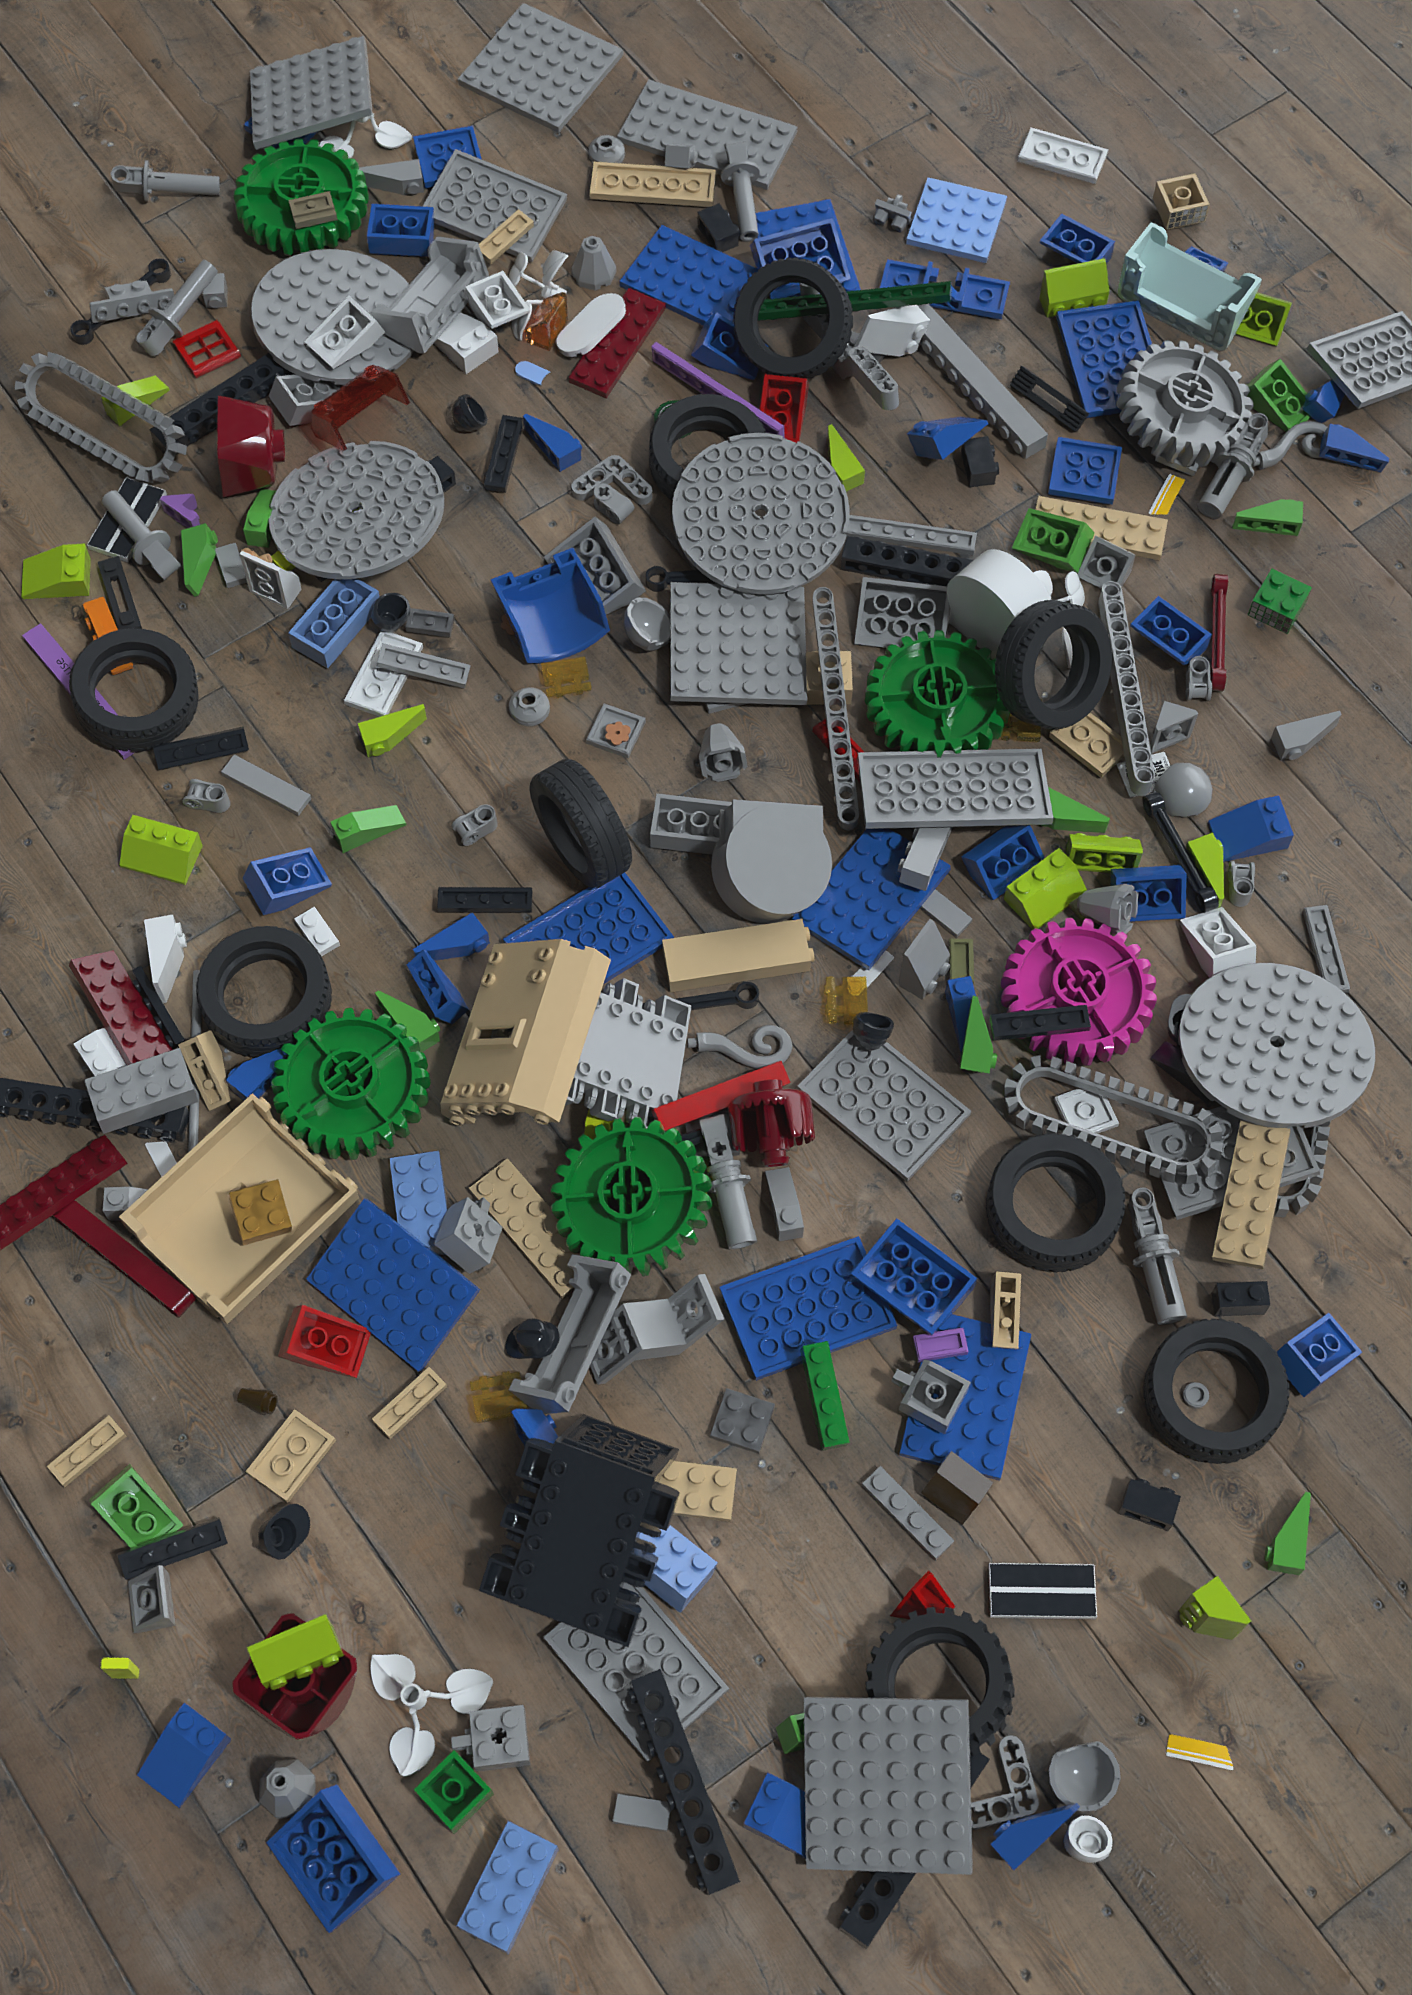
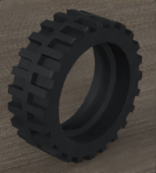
M930 1607L926 1608L927 1614L917 1616L916 1611L908 1613L910 1620L902 1623L898 1619L893 1622L895 1630L890 1634L884 1631L880 1635L882 1642L880 1647L873 1646L870 1653L873 1659L872 1663H867L866 1666L868 1681L865 1682L867 1694L869 1698H896L895 1679L899 1667L907 1657L922 1647L936 1643H950L968 1649L979 1660L986 1678V1690L982 1704L969 1717L970 1752L975 1757L981 1753L979 1748L986 1742L988 1746H991L995 1742L994 1734L998 1730L1000 1732L1004 1731L1007 1726L1005 1718L1007 1715L1011 1716L1012 1698L1015 1697V1689L1005 1648L1001 1647L997 1635L994 1632L990 1633L983 1621L974 1622L971 1614L963 1611L961 1616H957L953 1608L945 1607L944 1613H936L935 1608Z

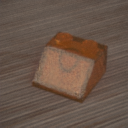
M565 292L545 298L541 305L536 307L531 321H528L524 329L527 343L550 351L559 333L568 322L567 294Z

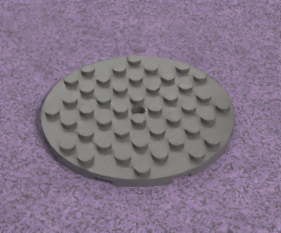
M337 249L304 252L280 262L269 270L259 282L252 299L251 316L253 329L262 348L266 349L273 356V360L298 376L316 382L320 380L334 381L335 385H351L373 381L381 378L382 374L392 369L394 371L408 360L414 350L383 334L369 349L333 369L304 341L348 296L354 299L371 315V311L378 304H384L388 309L407 288L409 283L390 266L368 255Z
M769 433L736 435L729 437L727 441L717 445L714 443L704 449L687 465L681 474L672 503L674 532L682 551L689 561L701 573L716 583L733 590L752 594H774L790 591L820 576L839 555L847 536L850 519V508L845 487L841 484L835 469L815 450L799 441L795 443L783 439L781 435ZM763 509L767 514L760 518V516L755 514V511Z
M370 441L369 444L355 445V442L324 450L308 459L309 462L299 470L295 468L278 487L270 506L273 510L269 518V526L274 543L283 557L292 565L319 577L356 579L384 573L404 563L418 553L430 541L441 522L444 511V493L435 469L428 461L425 462L415 451L388 442ZM359 507L362 508L352 513V510L357 509Z
M1245 964L1232 967L1212 976L1199 986L1188 1000L1178 1030V1043L1183 1056V1064L1200 1091L1212 1102L1215 1100L1227 1108V1112L1231 1115L1265 1127L1287 1128L1288 1126L1304 1125V1128L1329 1122L1341 1116L1363 1095L1374 1070L1375 1045L1373 1035L1364 1015L1356 1004L1342 990L1324 978L1309 971L1284 964ZM1278 1039L1282 1047H1274L1271 1042Z

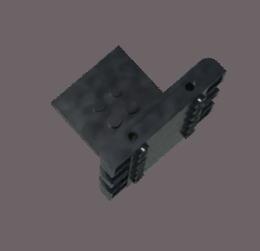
M585 1414L560 1435L554 1444L542 1439L530 1438L526 1442L516 1476L527 1479L522 1480L520 1486L527 1491L537 1494L536 1500L524 1495H517L516 1503H510L505 1507L500 1523L501 1527L507 1528L505 1537L520 1543L521 1547L518 1549L510 1545H501L499 1550L501 1553H494L489 1557L479 1591L629 1647L642 1608L636 1604L637 1602L639 1603L640 1596L622 1587L624 1583L635 1587H644L645 1580L650 1582L658 1562V1557L653 1553H655L657 1547L651 1542L640 1539L639 1535L643 1533L651 1537H660L662 1532L660 1529L667 1531L680 1492L670 1486L659 1483L661 1476L677 1458L679 1449Z

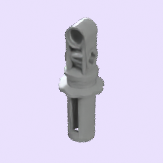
M1256 413L1251 415L1243 430L1239 433L1238 440L1230 445L1228 452H1222L1216 458L1215 463L1219 469L1198 503L1199 511L1205 516L1219 519L1241 481L1248 482L1254 476L1252 466L1255 464L1256 456L1268 436V419L1264 414Z
M724 1114L700 1120V1125L711 1161V1166L707 1168V1173L711 1177L712 1187L708 1192L716 1194L728 1249H740L757 1243V1237L743 1188L751 1181L750 1175L741 1174V1162L733 1158ZM718 1147L723 1149V1155L721 1156L717 1154Z
M1138 1188L1133 1192L1128 1201L1132 1227L1137 1238L1134 1246L1139 1253V1257L1135 1258L1132 1263L1135 1267H1143L1157 1323L1159 1325L1175 1323L1187 1318L1173 1265L1174 1258L1178 1257L1180 1253L1177 1249L1169 1248V1236L1163 1233L1162 1221L1153 1193L1147 1188ZM1135 1198H1143L1147 1205H1138ZM1157 1264L1159 1265L1169 1305H1167Z

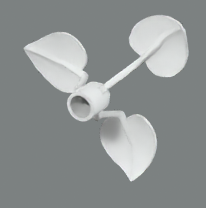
M373 114L353 120L345 141L337 136H329L321 141L320 147H323L325 143L334 144L335 152L339 149L345 150L348 153V157L352 158L354 149L348 144L356 121L365 123L368 119L371 120L373 129L377 132L375 135L376 141L385 148L400 147L412 139V135L400 125L389 121L381 122L378 128Z
M553 250L549 254L543 267L542 283L523 273L527 266L528 258L522 252L517 255L515 264L512 266L508 277L513 286L515 287L522 277L543 288L541 295L544 297V300L525 301L531 312V304H546L550 306L553 303L562 306L565 302L567 291L552 283L551 280L568 257L567 254L557 250ZM531 312L512 320L513 334L520 341H522L523 331L528 323Z
M1043 570L1033 572L1050 596L1053 586L1049 574ZM1074 571L1069 572L1065 578L1068 596L1058 599V601L1066 602L1070 600L1071 604L1083 606L1085 595L1079 576ZM1063 626L1062 640L1068 668H1071L1072 644L1069 634Z
M398 1654L372 1656L371 1677L376 1691L386 1700L394 1701L401 1697L402 1702L410 1708L409 1713L414 1723V1730L409 1727L402 1728L393 1735L390 1742V1755L400 1775L408 1776L421 1770L430 1761L435 1749L433 1735L429 1731H419L420 1725L416 1710L425 1706L428 1697L441 1699L451 1698L452 1707L463 1714H469L470 1711H478L485 1703L493 1685V1679L489 1675L474 1669L456 1671L446 1682L450 1693H436L429 1690L424 1691L418 1685L412 1684L416 1672L415 1666L409 1658Z

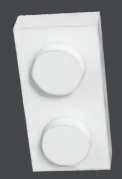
M315 907L294 918L295 923L306 939L314 945L321 956L340 946L338 939Z

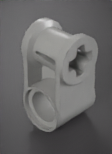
M602 483L595 487L594 507L613 523L621 524L634 511L635 507L631 500L617 492L610 485Z
M1196 656L1191 659L1186 671V700L1205 698L1206 701H1210L1212 695L1210 664L1206 658Z
M191 779L189 781V791L182 800L184 805L192 809H202L216 813H222L229 809L231 802L223 785L204 782L198 779Z
M483 804L466 815L458 817L451 827L459 833L463 845L469 846L496 830L498 822L494 808ZM485 817H490L487 821L482 820Z
M1229 862V899L1235 906L1244 907L1250 902L1255 887L1254 862L1249 864Z

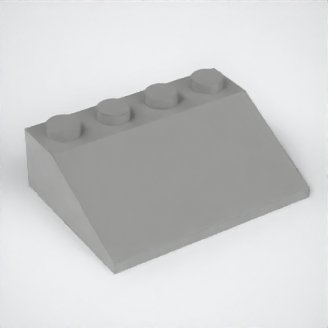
M593 517L544 556L547 563L551 564L554 562L552 555L574 548L603 602L606 614L629 605L632 600L646 592L608 526L596 517Z
M863 577L854 644L887 648L892 644L900 647L902 637L908 636L913 641H916L917 634L920 631L926 632L928 637L932 638L936 630H942L946 637L950 606L947 598V587Z

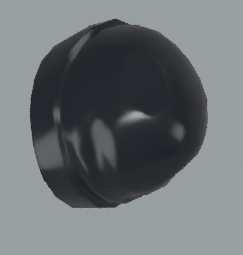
M463 394L458 397L452 407V418L455 427L459 431L471 432L487 424V415L481 405L471 395Z
M399 593L383 594L376 600L372 609L373 622L385 632L397 631L410 616L409 601Z
M860 1012L855 1015L852 1021L855 1038L864 1048L871 1051L879 1049L886 1043L894 1027V1023L889 1017L870 1012Z

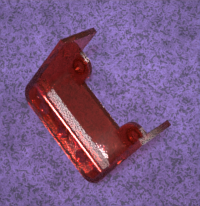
M370 365L361 374L329 397L317 402L311 411V429L314 436L345 451L347 447L338 431L340 426L383 395L406 405L410 403L398 375L380 366Z

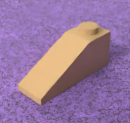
M212 1030L179 1044L178 1046L208 1110L210 1111L230 1102L222 1052Z
M996 1271L991 1277L990 1313L992 1347L1018 1349L1021 1274Z

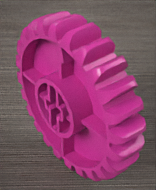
M1066 918L1063 928H1060L1054 921L1048 922L1045 933L1035 928L1030 931L1028 940H1020L1016 944L1015 954L1008 956L1005 965L1006 971L1001 979V988L1004 989L1001 996V1004L1008 1008L1007 1013L1087 1005L1091 1024L1090 1031L1031 1037L1029 1046L1031 1050L1037 1051L1043 1046L1047 1048L1046 1059L1052 1060V1056L1056 1057L1059 1053L1063 1055L1065 1065L1067 1061L1073 1063L1075 1057H1080L1084 1066H1091L1095 1055H1097L1100 1061L1105 1063L1111 1060L1113 1051L1123 1055L1128 1051L1130 1043L1140 1041L1144 1029L1150 1025L1153 1017L1152 1010L1157 1002V996L1153 992L1156 986V979L1148 974L1151 967L1149 960L1144 958L1138 959L1141 951L1138 944L1125 945L1127 935L1124 932H1119L1112 936L1110 935L1111 927L1102 924L1098 930L1094 929L1092 919L1085 918L1081 927L1076 925L1073 918Z

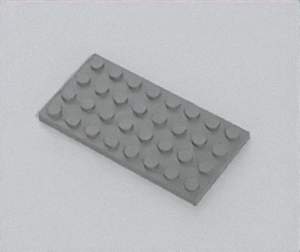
M648 79L617 138L625 145L663 157L666 155V145L668 144L695 145L698 157L694 167L713 169L719 175L729 165L726 144L746 141L748 161L755 163L760 170L758 179L751 183V185L768 190L797 134L798 126Z
M1042 749L961 750V753L955 754L954 751H944L941 758H937L935 751L858 753L857 760L865 829L1045 825L1053 823Z

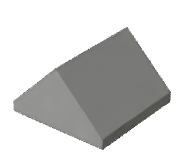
M1095 536L1079 569L1078 576L1101 589L1103 584L1108 581H1114L1122 587L1131 573L1135 554Z
M1164 701L1150 744L1151 754L1190 738L1198 716L1197 711Z
M158 1565L128 1581L134 1633L176 1626L170 1574L163 1565Z

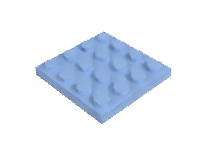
M927 178L906 244L986 263L1007 196Z

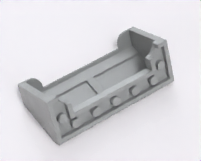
M436 237L428 248L430 261L388 309L384 304H378L371 311L372 317L385 331L384 334L418 353L425 354L468 303L465 286L489 277L478 242Z
M572 1254L567 1266L573 1268L574 1279L571 1278L569 1283L575 1290L557 1327L560 1334L559 1343L550 1355L542 1359L535 1375L526 1373L525 1380L514 1379L509 1388V1391L531 1409H541L544 1414L569 1412L631 1277V1274L618 1262Z

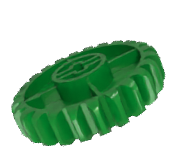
M296 139L294 145H289L287 141H282L279 143V149L268 146L264 148L265 156L255 154L252 157L253 165L246 164L243 166L242 175L236 179V190H234L233 194L238 220L243 224L247 235L253 236L254 241L259 245L267 243L268 250L272 252L283 248L284 255H292L294 250H299L300 254L309 252V249L324 250L323 246L328 245L330 248H336L339 246L338 239L348 240L351 238V230L359 229L361 219L366 216L369 195L365 175L359 169L357 161L349 158L345 150L339 149L335 152L334 144L325 143L323 147H320L319 140L315 139L310 140L309 144H304L302 139ZM330 192L337 220L296 229L289 200Z
M936 630L932 638H929L926 632L920 631L917 634L916 641H913L911 637L904 636L901 638L900 647L890 644L886 648L885 656L877 657L874 662V669L868 673L864 701L867 705V718L869 721L874 722L873 731L878 736L885 735L884 745L888 748H894L899 745V752L935 751L937 758H941L944 751H954L955 754L961 753V750L990 749L992 740L1001 737L1004 725L1007 724L1010 712L1003 705L996 687V659L990 660L992 651L988 647L977 650V640L974 638L968 639L965 643L961 642V634L957 632L952 633L950 638H945L942 630Z
M345 1008L342 1018H337L333 1011H328L325 1014L326 1022L322 1024L317 1019L312 1018V1021L308 1022L310 1031L306 1033L299 1029L298 1032L292 1033L296 1045L284 1044L281 1052L286 1059L275 1061L273 1066L277 1075L271 1081V1088L275 1094L273 1103L276 1111L281 1114V1122L292 1130L296 1140L300 1138L305 1143L308 1142L311 1152L318 1154L327 1147L328 1154L332 1159H337L341 1155L342 1150L347 1151L350 1160H357L361 1149H365L367 1155L373 1157L377 1155V1145L380 1143L389 1150L395 1147L392 1136L397 1134L400 1137L406 1138L410 1134L407 1122L419 1123L422 1118L419 1107L426 1106L429 1101L426 1089L430 1087L431 1080L427 1071V1058L424 1053L420 1052L419 1041L414 1036L406 1037L407 1027L402 1023L393 1026L389 1015L383 1014L375 1021L371 1009H365L360 1017H355L353 1008Z
M634 1117L629 1128H626L621 1118L614 1119L613 1130L609 1132L602 1124L595 1126L596 1138L592 1140L587 1135L583 1134L578 1139L582 1149L580 1151L568 1149L565 1153L571 1163L570 1166L559 1165L555 1171L563 1181L551 1186V1193L558 1200L551 1205V1212L559 1219L556 1223V1229L562 1237H567L566 1246L572 1253H580V1256L618 1262L630 1274L632 1268L636 1266L643 1277L649 1275L650 1264L654 1262L663 1271L668 1268L667 1256L670 1254L678 1260L685 1257L681 1247L683 1243L694 1246L698 1243L699 1240L693 1228L703 1229L708 1224L706 1217L701 1212L707 1211L712 1207V1200L706 1194L711 1189L712 1183L710 1178L703 1174L706 1170V1164L702 1157L695 1156L696 1149L691 1141H682L680 1132L675 1128L665 1132L661 1121L654 1120L646 1129L641 1117ZM643 1181L649 1183L652 1187H645L644 1189ZM631 1185L636 1192L632 1194V1213L631 1207L627 1200H631ZM619 1204L620 1213L612 1210L611 1207L618 1206Z

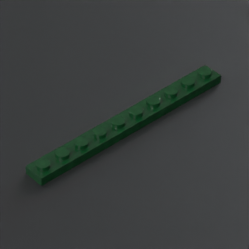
M951 281L846 292L849 296L853 312H858L861 310H878L881 308H899L902 306L951 302L952 284ZM820 294L765 299L759 311L758 321L810 315L816 316L829 313L825 300Z

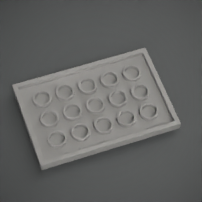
M455 149L423 207H434V223L480 242L519 209L534 221V227L505 252L515 256L520 252L525 253L528 261L533 262L564 206L567 194Z
M1403 311L1311 342L1307 347L1308 352L1358 409L1412 389V322Z
M853 1030L797 1086L798 1090H803L809 1094L814 1105L907 1182L971 1115V1110L888 1042L875 1051L867 1050L857 1041Z
M1224 1106L1207 1110L1211 1113L1210 1123L1206 1127L1209 1128L1219 1123L1222 1130L1221 1141H1214L1223 1143L1221 1160L1209 1157L1216 1162L1214 1172L1207 1177L1201 1168L1196 1169L1198 1174L1197 1182L1186 1184V1172H1176L1175 1181L1172 1183L1164 1180L1167 1168L1161 1166L1160 1178L1176 1220L1223 1206L1240 1120L1245 1121L1228 1113V1109ZM1199 1113L1192 1115L1191 1117L1197 1118ZM1176 1121L1144 1131L1151 1153L1177 1162H1192L1198 1159L1207 1147L1204 1136L1197 1129ZM1302 1126L1287 1127L1290 1129V1137L1280 1187L1320 1175L1319 1167Z
M624 1583L622 1588L633 1591L640 1596L639 1603L637 1602L636 1604L642 1608L629 1647L562 1622L544 1636V1640L643 1758L650 1762L654 1758L651 1757L646 1741L650 1740L647 1730H641L636 1715L640 1714L637 1703L632 1705L627 1693V1689L631 1688L629 1684L631 1680L661 1669L684 1730L727 1693L729 1687L642 1587H635ZM651 1695L645 1698V1706L649 1710L659 1708L660 1703L657 1697ZM657 1722L654 1726L655 1733L661 1737L667 1736L669 1726L665 1722Z

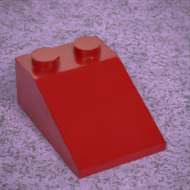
M764 374L760 410L784 426L785 439L795 443L800 442L809 388L807 378Z
M302 1304L293 1308L278 1356L301 1365L357 1378L371 1332L366 1327Z

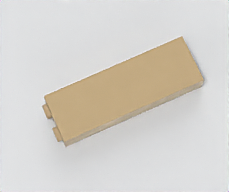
M803 919L664 939L662 940V951L670 992L810 971L811 962H814L815 959L813 948H808L807 941H810L809 928L804 927Z

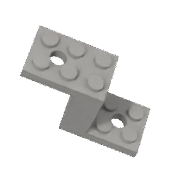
M697 1275L668 1299L623 1303L615 1310L590 1364L598 1385L606 1384L635 1360L681 1354L724 1320L706 1275ZM696 1305H697V1308H698L697 1315H696V1313H695V1311H694Z

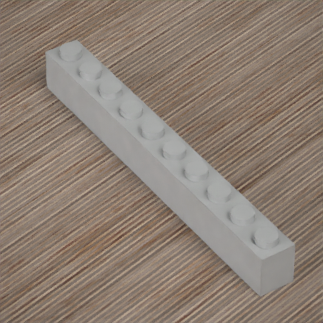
M929 304L918 306L930 319L926 332L919 343L922 345L923 350L932 356L937 366L942 368L948 374L949 379L960 387L962 393L971 399L976 409L981 410L988 422L994 425L999 430L1001 436L1010 442L1016 453H1020L1024 459H1027L1044 449L1048 437L1045 430Z

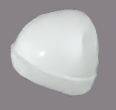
M1080 1816L1069 1824L1064 1837V1845L1067 1852L1074 1859L1095 1863L1102 1861L1110 1854L1112 1837L1106 1825L1100 1820L1091 1816Z

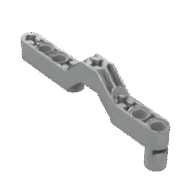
M799 283L800 296L819 294L814 288ZM829 314L803 316V319L823 340L828 328ZM847 343L846 350L842 356H839V360L833 365V369L843 380L854 376L882 409H896L899 406L898 384L866 348H851Z

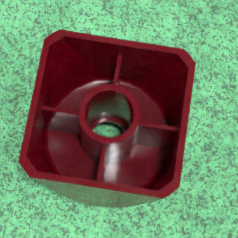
M218 395L217 453L223 497L273 486L276 480V463H285L284 430L275 429L274 414L271 407Z
M294 1613L282 1615L264 1640L306 1622ZM342 1649L344 1656L338 1658L339 1661L329 1667L321 1665L312 1669L313 1673L308 1675L311 1679L307 1687L299 1692H292V1683L297 1676L286 1680L287 1684L280 1688L272 1690L269 1687L266 1689L250 1657L232 1681L233 1692L264 1720L285 1735L294 1739L307 1738L331 1726L345 1709L356 1679V1658Z

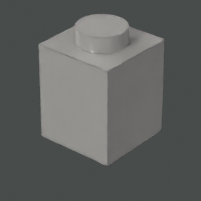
M673 143L666 145L665 166L679 168L694 167L698 157L695 145Z
M224 273L216 274L204 289L203 297L206 308L227 307V283Z

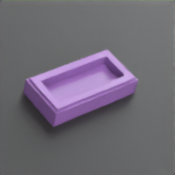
M964 1328L935 1332L932 1336L928 1333L913 1336L918 1362L967 1355L969 1352Z

